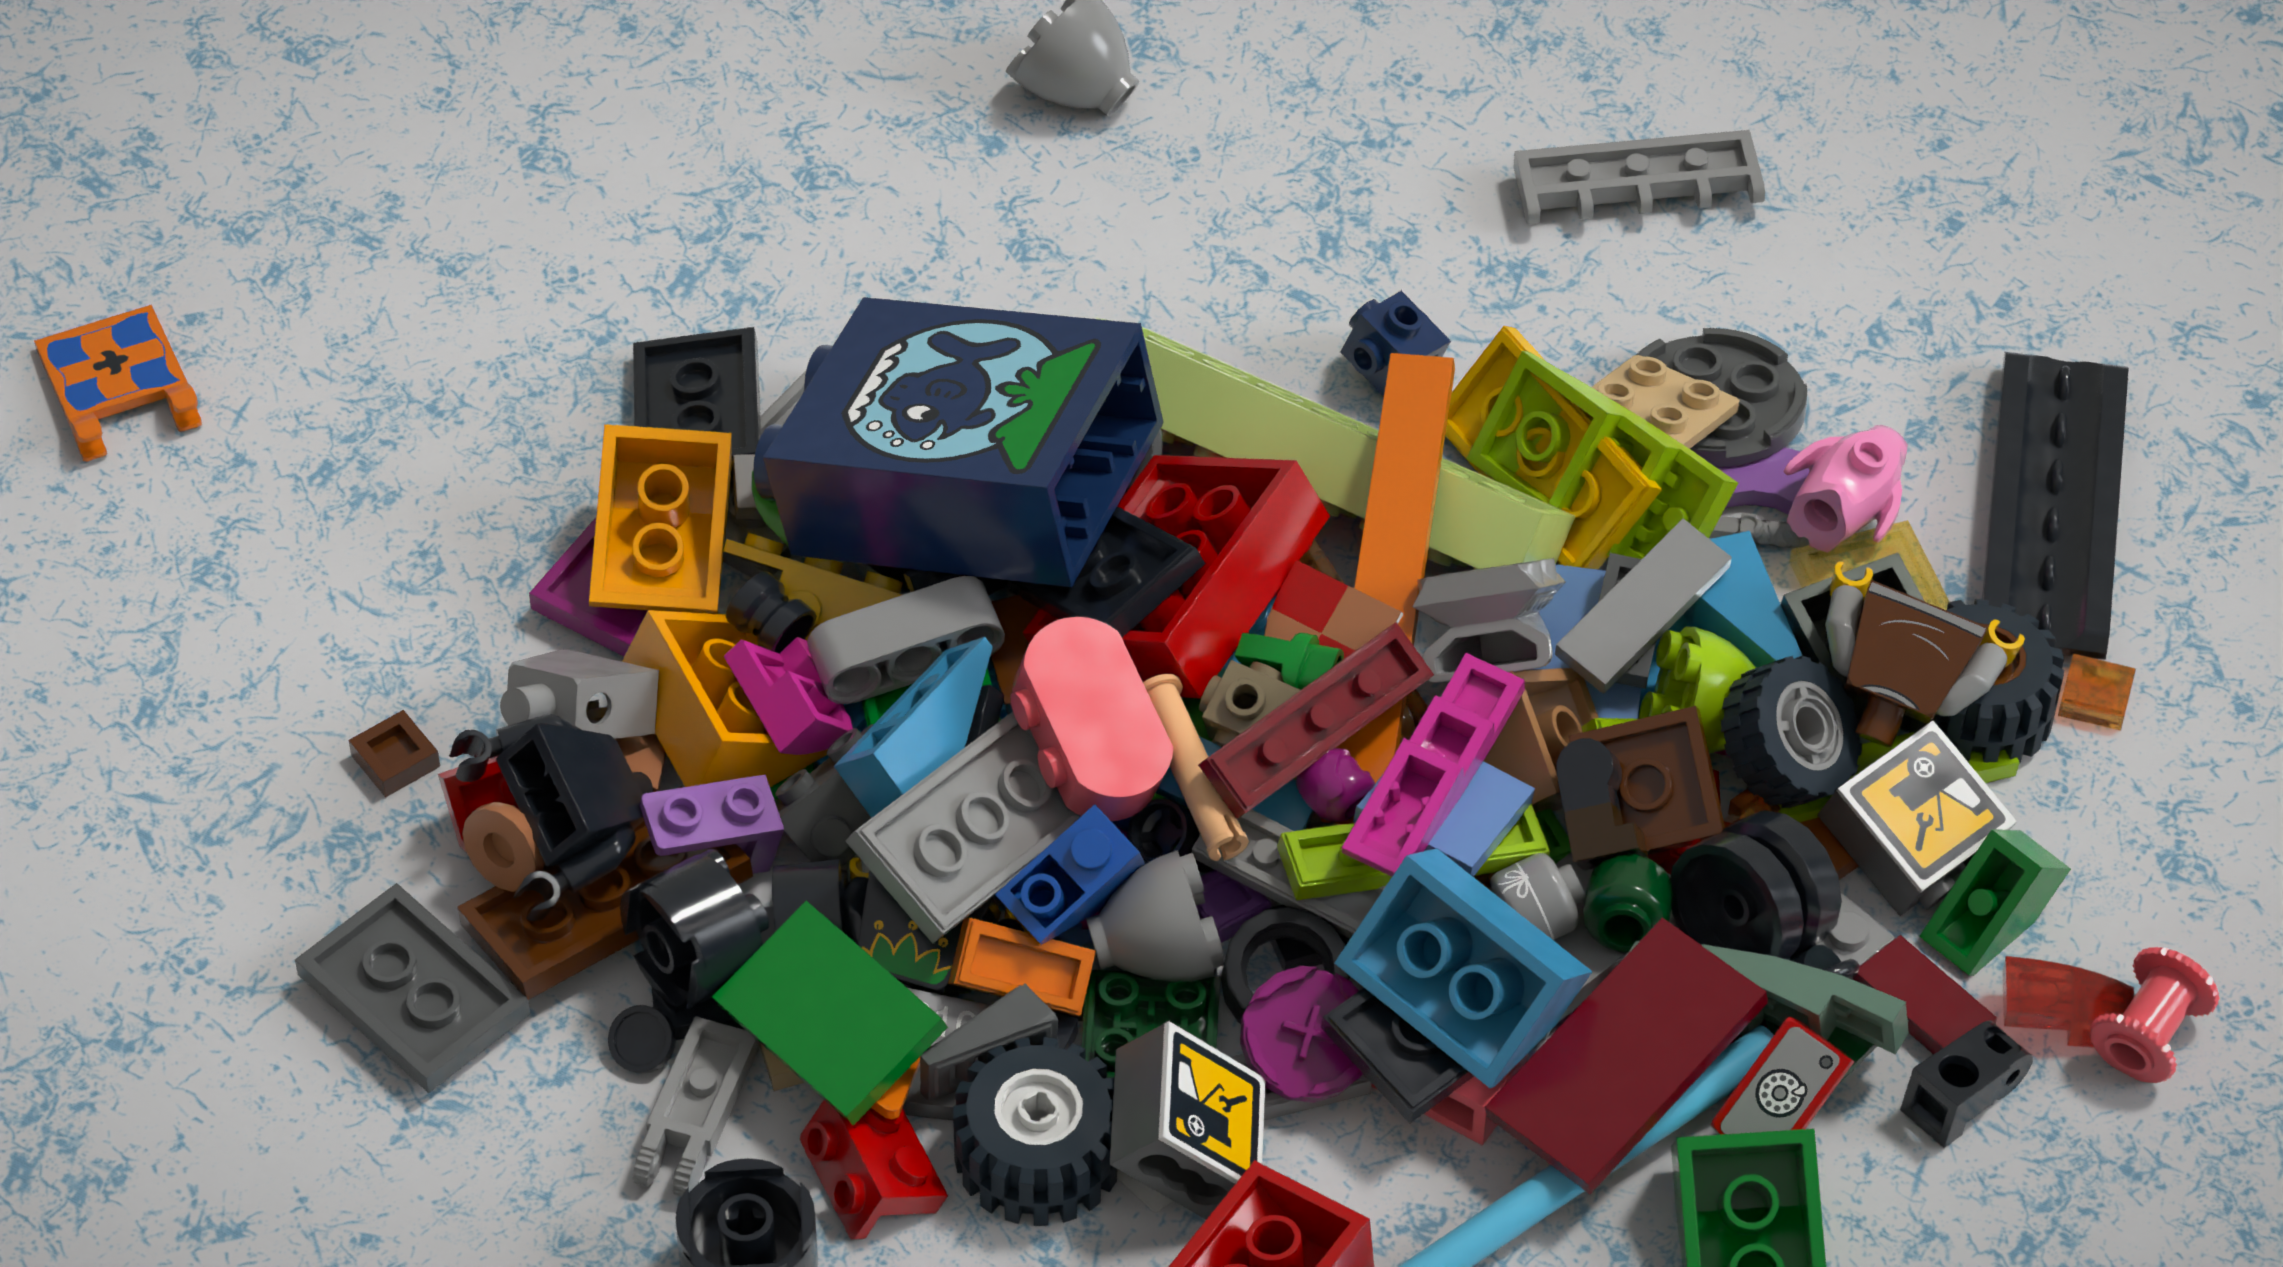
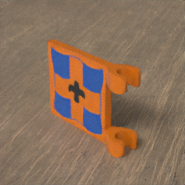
M152 304L34 341L36 351L70 425L83 461L87 462L107 455V450L102 440L103 432L98 419L165 398L178 431L182 432L202 425V419L197 410L198 400L195 391L185 378Z

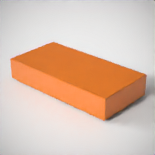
M965 918L948 984L1001 998L1019 985L1026 984L1052 1011L1071 1016H1081L1096 950L1054 939L1041 945L1030 933L973 918Z

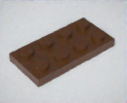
M643 821L634 829L636 835L634 845L614 871L574 894L569 889L560 893L557 903L542 920L529 921L526 918L534 907L545 902L540 893L532 890L525 891L521 896L514 898L513 896L516 891L511 892L495 886L457 906L462 927L516 989L530 1000L639 940L636 930L625 936L621 923L620 902L625 891L709 849L717 850L722 855L729 868L730 875L739 885L754 877L750 858L737 844L664 856L657 855L645 821ZM545 864L543 872L553 875L558 872L557 865L546 866Z

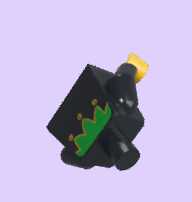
M857 857L852 858L850 861L851 881L845 889L843 903L845 934L907 988L958 998L959 994L973 992L974 990L948 984L963 921L933 944L871 871L869 873L863 872L862 860ZM993 897L967 917L1029 933L1007 908L1004 919L999 921L1001 912Z

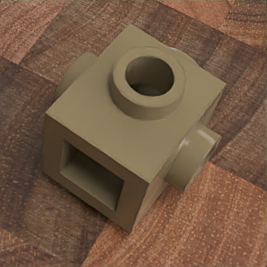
M1231 660L1222 678L1216 675L1212 677L1200 701L1199 711L1204 713L1202 718L1208 737L1213 739V743L1223 747L1298 693L1300 689L1284 683L1282 674L1266 664L1252 662L1250 667Z

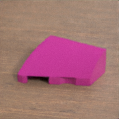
M797 637L783 651L776 653L741 639L724 655L725 660L780 753L802 755L829 749L839 737L853 729L850 716L846 712L844 705L829 700L806 640Z

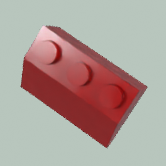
M1254 1160L1168 1267H1374L1370 1218Z

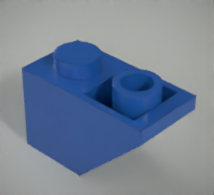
M1094 804L995 895L1029 933L1043 945L1102 909L1123 881L1140 867L1144 866L1145 862L1134 845Z

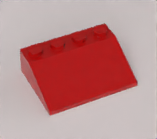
M1154 455L1117 505L1118 507L1196 547L1206 563L1122 637L1142 682L1157 675L1174 674L1179 677L1183 686L1180 694L1181 697L1201 699L1209 681L1213 676L1218 675L1236 650L1242 633H1249L1250 628L1270 600L1278 594L1295 561H1299L1303 554L1310 549L1313 540L1330 518V515L1297 460ZM1040 609L1023 631V635L1030 643L1042 628L1059 619Z

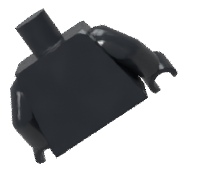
M553 714L542 715L496 729L497 736L488 738L477 730H465L455 738L449 757H458L462 754H469L475 757L464 760L458 766L456 777L463 782L479 780L485 773L489 759L497 757L496 762L520 812L524 814L531 827L533 839L546 866L557 865L558 872L553 875L543 871L530 873L516 890L514 898L521 896L525 891L529 890L540 893L544 898L545 902L534 907L526 917L529 921L544 919L555 906L560 893L569 889L574 894L611 873L621 864L635 843L636 835L634 829L644 821L640 808L641 798L643 794L653 792L652 782L649 777L642 772L631 771L618 742L611 735L582 730Z

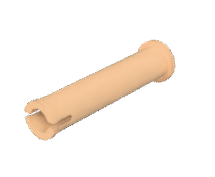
M1174 674L1154 676L1144 681L1143 684L1173 745V756L1170 763L1171 771L1207 847L1206 851L1209 858L1213 861H1219L1221 854L1218 848H1220L1223 859H1231L1246 849L1249 843L1248 837L1242 831L1236 817L1198 766L1199 763L1208 758V755L1181 699L1180 694L1183 686L1179 677Z

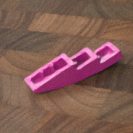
M1465 653L1441 697L1435 695L1410 740L1405 738L1402 740L1341 847L1342 853L1392 877L1406 855L1423 852L1464 793L1525 691V680Z

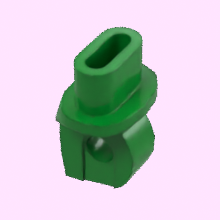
M1242 633L1234 656L1238 662L1247 667H1250L1252 662L1266 664L1282 674L1284 683L1302 690L1344 659V652L1339 648L1319 645L1317 635L1309 633L1295 634L1291 641Z

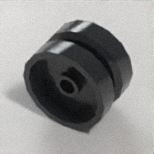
M1762 810L1745 816L1727 826L1720 834L1708 837L1686 849L1675 862L1670 877L1673 889L1671 908L1673 918L1679 930L1700 945L1770 955L1789 960L1793 954L1804 951L1810 946L1817 945L1825 940L1838 923L1842 898L1838 874L1828 852L1806 826L1784 813Z

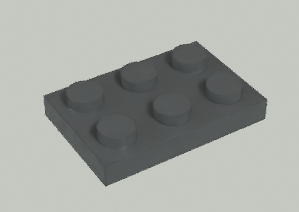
M397 883L295 959L297 975L428 1093L530 1015L529 1001L520 991Z

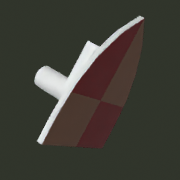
M1296 560L1283 582L1268 615L1264 636L1291 641L1295 634L1298 633L1317 635L1319 645L1342 649L1345 659L1395 622L1399 623L1403 613Z

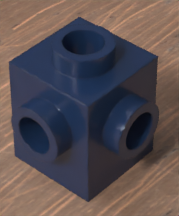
M1401 290L1380 303L1375 299L1370 300L1355 312L1349 321L1352 331L1340 353L1384 397L1391 353L1443 357L1451 340Z

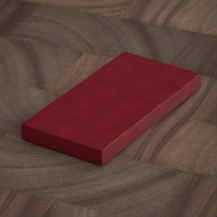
M1662 917L1485 1106L1487 1118L1591 1194L1768 1003L1767 993Z

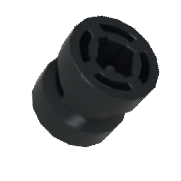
M767 571L756 574L738 590L727 607L725 615L727 621L741 633H752L754 636H757L758 646L776 653L783 651L797 637L805 640L811 632L817 617L815 611L802 600H789L788 596L785 595L783 583Z
M1158 798L1151 800L1145 808L1133 815L1128 829L1129 841L1140 852L1143 860L1147 863L1178 850L1180 857L1191 854L1192 848L1200 836L1198 827L1189 809L1171 800ZM1196 860L1198 870L1200 871L1206 865Z

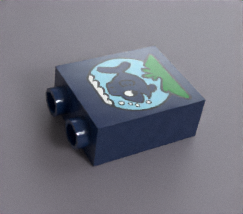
M863 297L834 345H820L811 355L805 374L804 392L783 425L772 424L763 431L756 447L754 457L755 486L761 498L768 501H776L791 555L1072 587L1164 423L1141 323Z

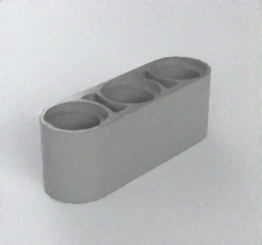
M961 576L825 621L811 632L807 640V647L829 700L837 704H851L913 684L947 649L986 637L993 647L990 655L992 656L1002 646L1005 633L983 582L976 577Z

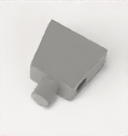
M561 649L512 662L508 669L507 691L503 694L500 702L501 714L508 726L542 715L553 714L582 730L609 734L614 739L655 734L659 670L569 649ZM603 693L607 699V706L599 708V700H589L593 695Z

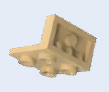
M1640 355L1632 356L1592 386L1595 390L1637 414L1689 449L1736 414L1740 401L1737 397L1719 390L1711 382L1695 380L1666 367L1662 361L1656 358Z

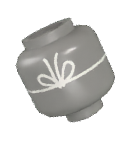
M1537 853L1496 872L1489 883L1490 891L1552 940L1572 932L1579 923V914L1575 904L1584 901L1586 896L1570 863L1558 868L1547 854Z

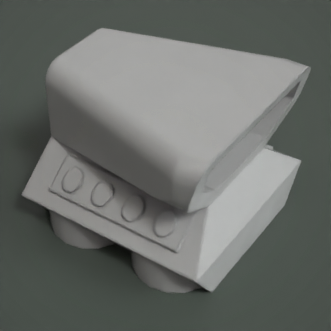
M1554 558L1417 579L1419 595L1413 607L1427 614L1436 622L1451 627L1427 648L1422 656L1434 674L1428 681L1433 683L1450 681L1465 653L1507 672L1541 668L1550 663L1553 654L1551 639L1539 611L1553 599V596L1566 583L1556 572Z

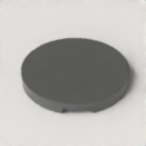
M1703 328L1701 336L1681 338L1667 343L1662 339H1658L1636 354L1643 357L1656 358L1662 361L1666 367L1695 380L1711 382L1719 390L1740 400L1736 414L1690 448L1715 467L1738 466L1769 457L1787 446L1799 433L1804 423L1807 405V384H1804L1799 373L1787 361L1788 354L1758 336L1731 329Z

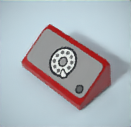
M1788 1017L1714 1117L1710 1127L1719 1134L1806 1129L1854 1061L1806 1024Z

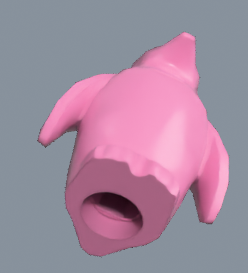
M1875 425L1869 430L1855 432L1844 437H1828L1816 441L1800 451L1790 460L1783 471L1788 476L1803 469L1809 468L1810 470L1794 498L1787 517V523L1792 531L1799 538L1806 537L1809 540V546L1828 553L1840 542L1854 535L1874 519H1877L1873 541L1879 543L1891 530L1900 508L1902 496L1900 478L1908 445L1904 438L1890 427Z

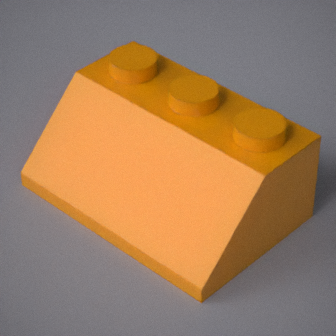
M648 610L622 662L659 670L655 734L685 787L758 775H766L768 784L772 787L827 755L828 749L802 755L783 754L775 746L724 658V655L741 639L758 645L757 636H754L752 633H741L727 621L726 614Z

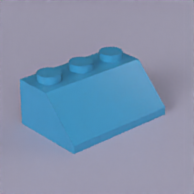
M1437 848L1406 855L1334 963L1489 1088L1495 1087L1554 1028L1593 972Z

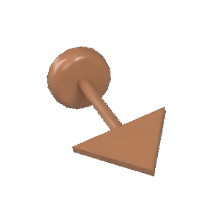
M656 734L616 738L615 740L618 742L631 771L646 774L652 782L653 792H657L660 786L666 752ZM501 802L485 804L472 812L465 820L462 833L465 850L473 866L487 881L496 887L514 892L530 873L544 871L545 862L533 839L532 829L524 814L515 806Z

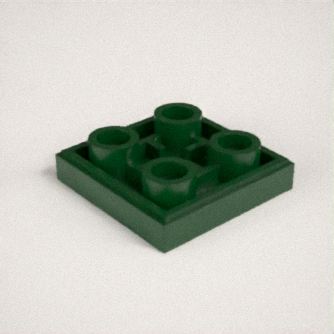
M1091 969L1085 995L1082 1047L1086 1049L1085 1060L1090 1061L1098 1057L1107 1066V1078L1115 1077L1116 1049L1168 1021L1217 1049L1220 976L1197 981L1166 982L1151 980L1127 971Z

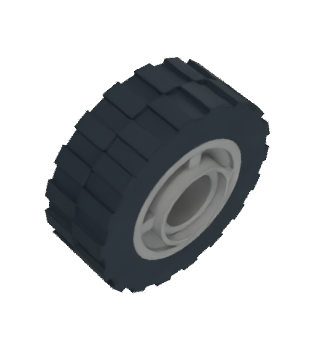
M1805 656L1782 658L1741 674L1742 678L1735 680L1729 687V696L1724 698L1722 706L1724 717L1721 720V732H1724L1726 743L1723 745L1727 756H1730L1734 765L1733 770L1738 778H1742L1747 785L1746 788L1754 796L1759 795L1764 799L1763 802L1771 806L1780 804L1782 808H1792L1832 795L1839 787L1848 782L1851 776L1856 774L1859 767L1857 760L1862 752V743H1860L1859 735L1855 733L1859 720H1857L1854 712L1856 707L1852 698L1847 696L1843 689L1844 685L1837 676L1834 677L1828 672L1829 668L1820 662L1816 664L1811 661V658Z

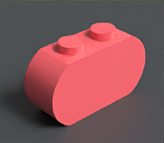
M1086 617L1063 618L1048 624L1031 640L1015 675L1012 687L1013 693L1011 694V706L1014 716L1023 730L1030 729L1040 750L1037 757L1041 774L1050 788H1058L1068 809L1082 816L1095 804L1110 821L1129 818L1145 808L1154 797L1170 766L1173 756V745L1128 650L1116 629L1101 621Z

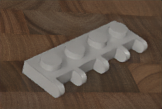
M1750 130L1521 150L1514 153L1513 168L1527 224L1540 223L1541 210L1577 206L1579 218L1587 219L1593 218V205L1636 201L1638 212L1641 214L1652 213L1653 199L1695 196L1697 207L1706 208L1712 205V194L1748 191L1751 203L1765 201V186Z

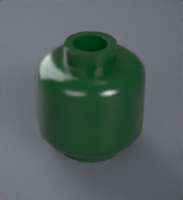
M1619 854L1603 860L1592 871L1587 884L1583 907L1584 924L1592 938L1605 948L1621 953H1629L1634 943L1641 941L1662 917L1668 922L1670 921L1673 902L1672 882L1664 868L1653 860L1636 854Z

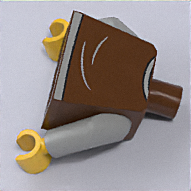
M1837 562L1830 585L1831 601L1825 623L1832 665L1839 674L1847 678L1844 688L1846 691L1868 700L1855 733L1871 742L1889 748L1892 747L1905 715L1927 724L1932 721L1936 714L1941 716L1956 715L1990 691L2004 667L2012 663L2024 643L2025 638L2021 634L2015 643L2008 644L2000 641L1995 635V630L2000 624L1999 620L1994 619L1986 627L1873 581V570L1866 567L1862 580L1852 581L1842 574L1844 562Z

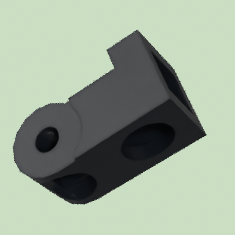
M1985 1021L1913 1068L1900 1111L1945 1148L1963 1134L1967 1122L1991 1106L1994 1100L2002 1099L2017 1087L2028 1073L2033 1062V1056L2010 1038L1994 1022Z

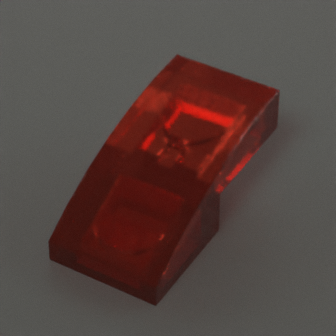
M2005 957L2002 971L2004 1026L2067 1030V1046L2094 1047L2089 1031L2095 1018H2098L2100 1015L2104 1016L2105 1013L2109 1015L2112 1013L2123 1015L2135 997L2134 987L2094 971L2045 960Z

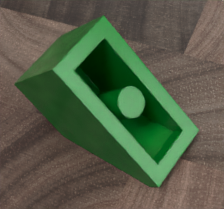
M1991 829L1919 937L1966 974L1974 976L2035 923L2071 868L2021 830Z

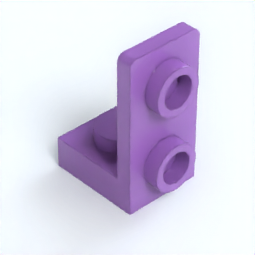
M766 775L645 793L640 801L643 818L657 855L664 856L737 844L750 858L753 874L770 871L784 832V827Z

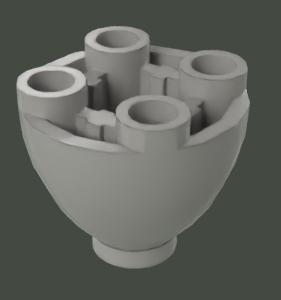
M1066 0L1061 7L1063 12L1059 17L1050 10L1033 26L1028 34V38L1035 44L1032 47H1025L1009 64L1006 73L1026 90L1046 101L1074 108H1099L1107 116H1110L1123 105L1139 84V80L1130 73L1129 54L1124 35L1116 18L1102 0Z
M1178 850L1148 862L1123 881L1110 896L1099 915L1086 918L1101 969L1116 966L1129 973L1151 980L1188 982L1214 977V968L1224 965L1222 957L1224 953L1212 916L1200 919L1196 905L1205 903L1202 880L1193 853L1180 857Z

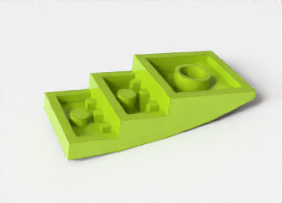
M1521 352L1466 458L1499 483L1561 510L1562 508L1570 509L1586 481L1581 474L1584 470L1592 471L1602 453L1597 446L1601 439L1609 437L1617 446L1624 447L1643 467L1641 472L1649 480L1655 481L1662 488V491L1619 544H1614L1606 555L1609 556L1610 553L1643 559L1682 519H1685L1707 538L1710 537L1738 485L1737 481L1685 445L1584 382L1531 352ZM1530 372L1593 417L1551 499L1515 474L1519 468L1516 457L1517 447L1526 459L1547 463L1550 462L1557 452H1566L1570 442L1568 424L1562 416H1559L1563 409ZM1519 396L1523 406V419L1519 423L1517 430L1506 437L1495 436L1498 430L1507 429L1513 423L1517 411L1515 399ZM1536 427L1546 429L1550 427L1552 432L1550 445L1543 453L1538 454L1535 446L1542 436L1534 440H1527V432Z

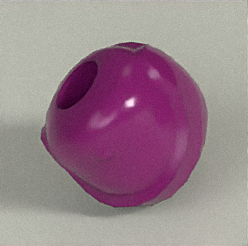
M1340 748L1329 750L1318 761L1296 777V787L1305 803L1319 817L1331 823L1343 822L1352 818L1355 815L1356 806L1375 785L1370 773L1360 768L1358 762L1351 757L1349 750Z

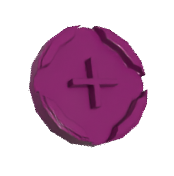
M1299 966L1278 972L1255 991L1242 1015L1240 1045L1247 1067L1265 1079L1266 1089L1287 1100L1315 1103L1339 1096L1363 1074L1321 1029L1323 1016L1359 991L1350 980L1337 973L1333 975L1327 971L1317 970V967Z

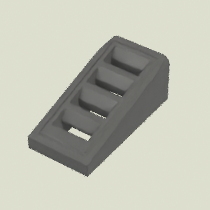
M1026 984L1019 985L927 1049L920 1056V1093L928 1101H932L956 1092L960 1081L968 1082L967 1070L976 1060L987 1064L988 1051L999 1045L1007 1052L1014 1049V1040L1029 1037L1030 1045H1043L1044 1037L1057 1039V1016Z

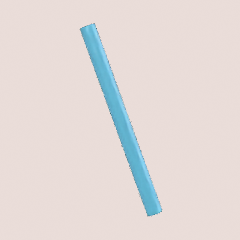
M1759 1025L1727 1046L1611 1173L1731 1094L1774 1035L1766 1027ZM1549 1165L1398 1267H1473L1585 1192V1190L1556 1168Z

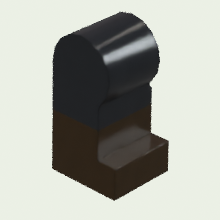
M1582 738L1570 742L1560 752L1558 757L1557 778L1573 862L1586 871L1595 869L1603 860L1619 854H1636L1648 857L1643 831L1633 822L1623 824L1617 791L1622 782V767L1618 758L1601 742L1594 739Z

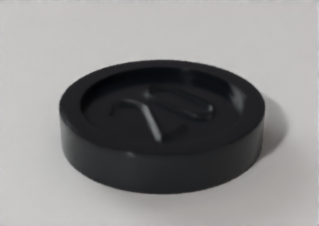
M636 1005L625 1009L614 1019L609 1029L608 1047L611 1056L619 1066L631 1072L651 1073L660 1069L669 1061L675 1049L676 1033L671 1020L665 1013L650 1006Z

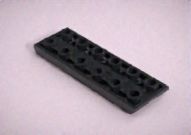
M2005 351L1982 600H1989V605L2001 607L2002 603L2016 607L2015 613L2020 616L2026 614L2033 616L2039 621V630H2049L2056 638L2054 648L2061 649L2063 655L2106 660L2111 623L2129 367L2087 361L2068 362L2047 356Z

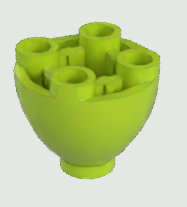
M1684 627L1680 632L1666 630L1659 641L1656 652V664L1660 671L1657 676L1654 692L1649 691L1644 696L1640 706L1639 719L1697 706L1701 713L1709 753L1725 750L1723 744H1726L1724 732H1721V720L1724 717V710L1722 709L1724 698L1729 696L1731 684L1735 680L1742 678L1741 674L1756 667L1732 643L1712 632L1696 627Z

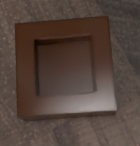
M404 710L348 740L352 758L385 797L440 767L438 750Z

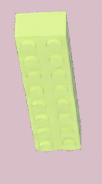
M1142 327L1164 421L1161 427L1162 441L1173 444L1174 440L1191 446L1195 443L1197 445L1193 454L1197 457L1297 460L1329 515L1338 517L1339 513L1353 518H1357L1358 515L1362 517L1359 528L1363 530L1378 429ZM1442 458L1427 559L1445 566H1450L1451 563L1463 567L1471 565L1475 567L1474 570L1554 558L1556 564L1574 522L1575 515Z

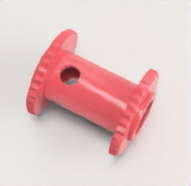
M2150 947L2139 952L2133 960V972L2136 974L2135 978L2139 980L2138 984L2141 987L2123 1015H2116L2114 1013L2111 1015L2107 1013L2104 1016L2100 1015L2091 1024L2089 1032L2096 1051L2110 1066L2138 1081L2160 1083L2171 1078L2176 1071L2177 1064L2175 1061L2177 1059L2173 1056L2174 1052L2170 1050L2171 1047L2167 1044L2185 1016L2193 1015L2197 1017V1015L2203 1017L2204 1014L2209 1015L2217 1007L2220 998L2212 977L2193 959L2168 948Z

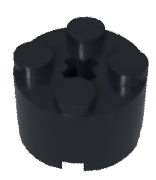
M714 849L694 855L637 884L623 893L620 902L621 923L625 936L636 930L644 949L633 955L639 969L657 994L674 1007L687 1002L686 1009L712 998L763 945L761 933L769 928L767 912L761 901L751 893L743 894L738 884L730 875L724 858Z
M753 1158L725 1161L704 1172L705 1179L698 1183L690 1192L688 1187L681 1196L677 1205L675 1220L680 1267H818L816 1218L813 1199L801 1181L799 1186L794 1180L784 1175L782 1167L770 1161Z

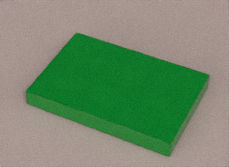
M807 900L712 996L720 1008L852 1125L880 1099L948 1028L937 1013Z

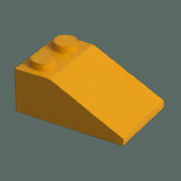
M604 424L589 606L718 614L731 476L732 433Z

